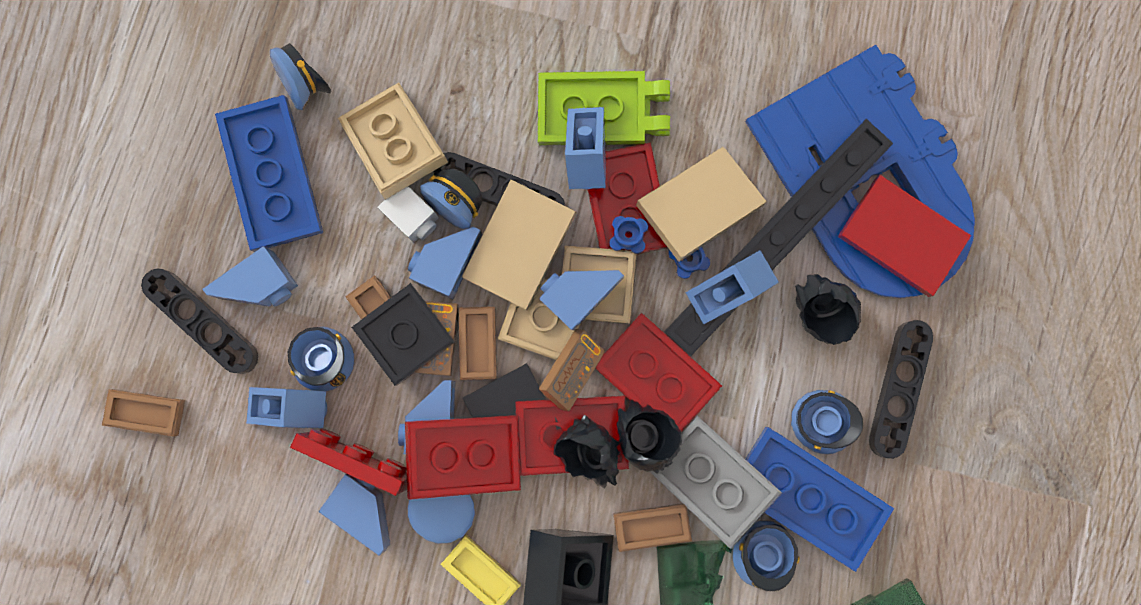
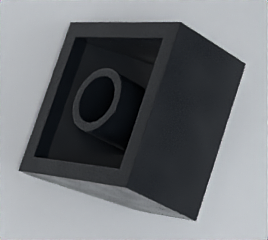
M562 529L530 530L523 605H608L614 535Z

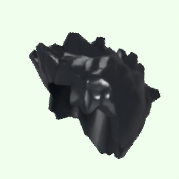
M819 274L807 275L804 287L799 284L795 286L797 294L795 299L796 305L801 311L799 316L805 331L817 340L827 344L836 345L850 341L861 323V302L857 298L856 293L848 285L832 282L826 277L822 278Z
M630 400L627 411L621 408L618 409L617 431L619 434V445L626 460L639 470L654 471L656 474L660 470L663 471L665 467H669L673 463L674 457L681 450L680 445L682 444L681 431L674 419L664 411L653 409L650 405L642 407L638 401Z
M583 415L581 420L574 419L573 425L556 440L554 455L561 458L562 463L565 465V471L571 473L572 477L583 476L587 480H593L604 489L607 486V482L614 486L617 484L616 476L619 474L617 463L618 455H620L617 446L619 441L615 440L605 427L591 421L586 415Z

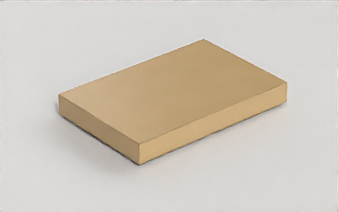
M399 82L338 118L385 200L448 163L445 155Z
M723 146L639 199L636 206L680 262L762 208L767 201Z
M510 180L462 278L528 310L577 214L576 211Z

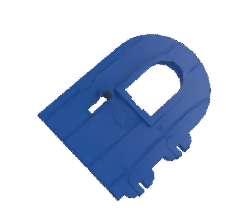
M874 45L752 115L745 122L791 197L820 167L809 150L812 146L824 163L865 119L869 120L891 140L893 145L814 226L812 231L841 274L859 288L884 297L906 298L920 296L923 293L838 237L858 206L852 191L860 187L859 184L867 182L874 175L879 176L890 169L902 190L971 235L940 287L960 269L967 259L974 239L975 217L972 201L962 179L952 165L958 156L956 144L952 139L942 144L939 137H945L948 133L944 125L934 119L924 120L910 98L915 94L916 90L914 78L911 73L904 74L902 78L897 74L906 67L902 59L891 53L882 55L877 45Z

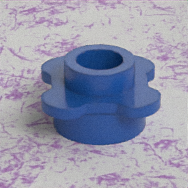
M616 217L612 222L614 236L610 239V247L614 251L627 249L635 254L643 252L645 249L643 236L648 230L647 222L644 219L632 217ZM631 232L632 237L627 238L625 234Z
M702 247L691 254L693 257L692 261H687L685 258L679 262L669 250V258L675 261L678 268L676 273L680 278L687 279L691 273L697 270L705 271L710 266V259L705 256Z

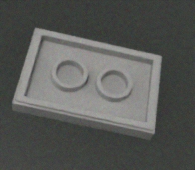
M697 416L681 433V450L672 460L673 463L669 467H665L663 471L660 470L658 474L654 471L649 472L732 549L778 499L782 492Z

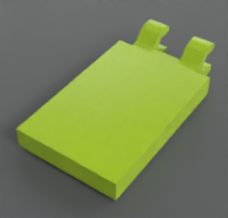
M645 71L538 73V144L566 145L568 109L604 107L605 145L645 144V134L670 136V116H650V100L655 102L670 101V81H645Z

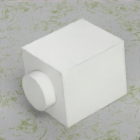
M409 186L387 198L378 206V209L413 243L419 238L421 240L426 239L437 226L434 222L439 217L435 211Z

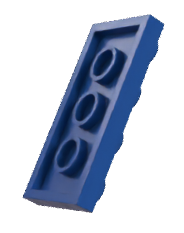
M285 95L216 113L215 116L249 249L256 252L263 246L271 248L322 234L323 229L288 98Z
M765 427L745 459L782 492L765 514L856 572L894 508L771 428Z

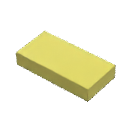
M465 535L440 564L485 605H504L521 586V583L468 535Z

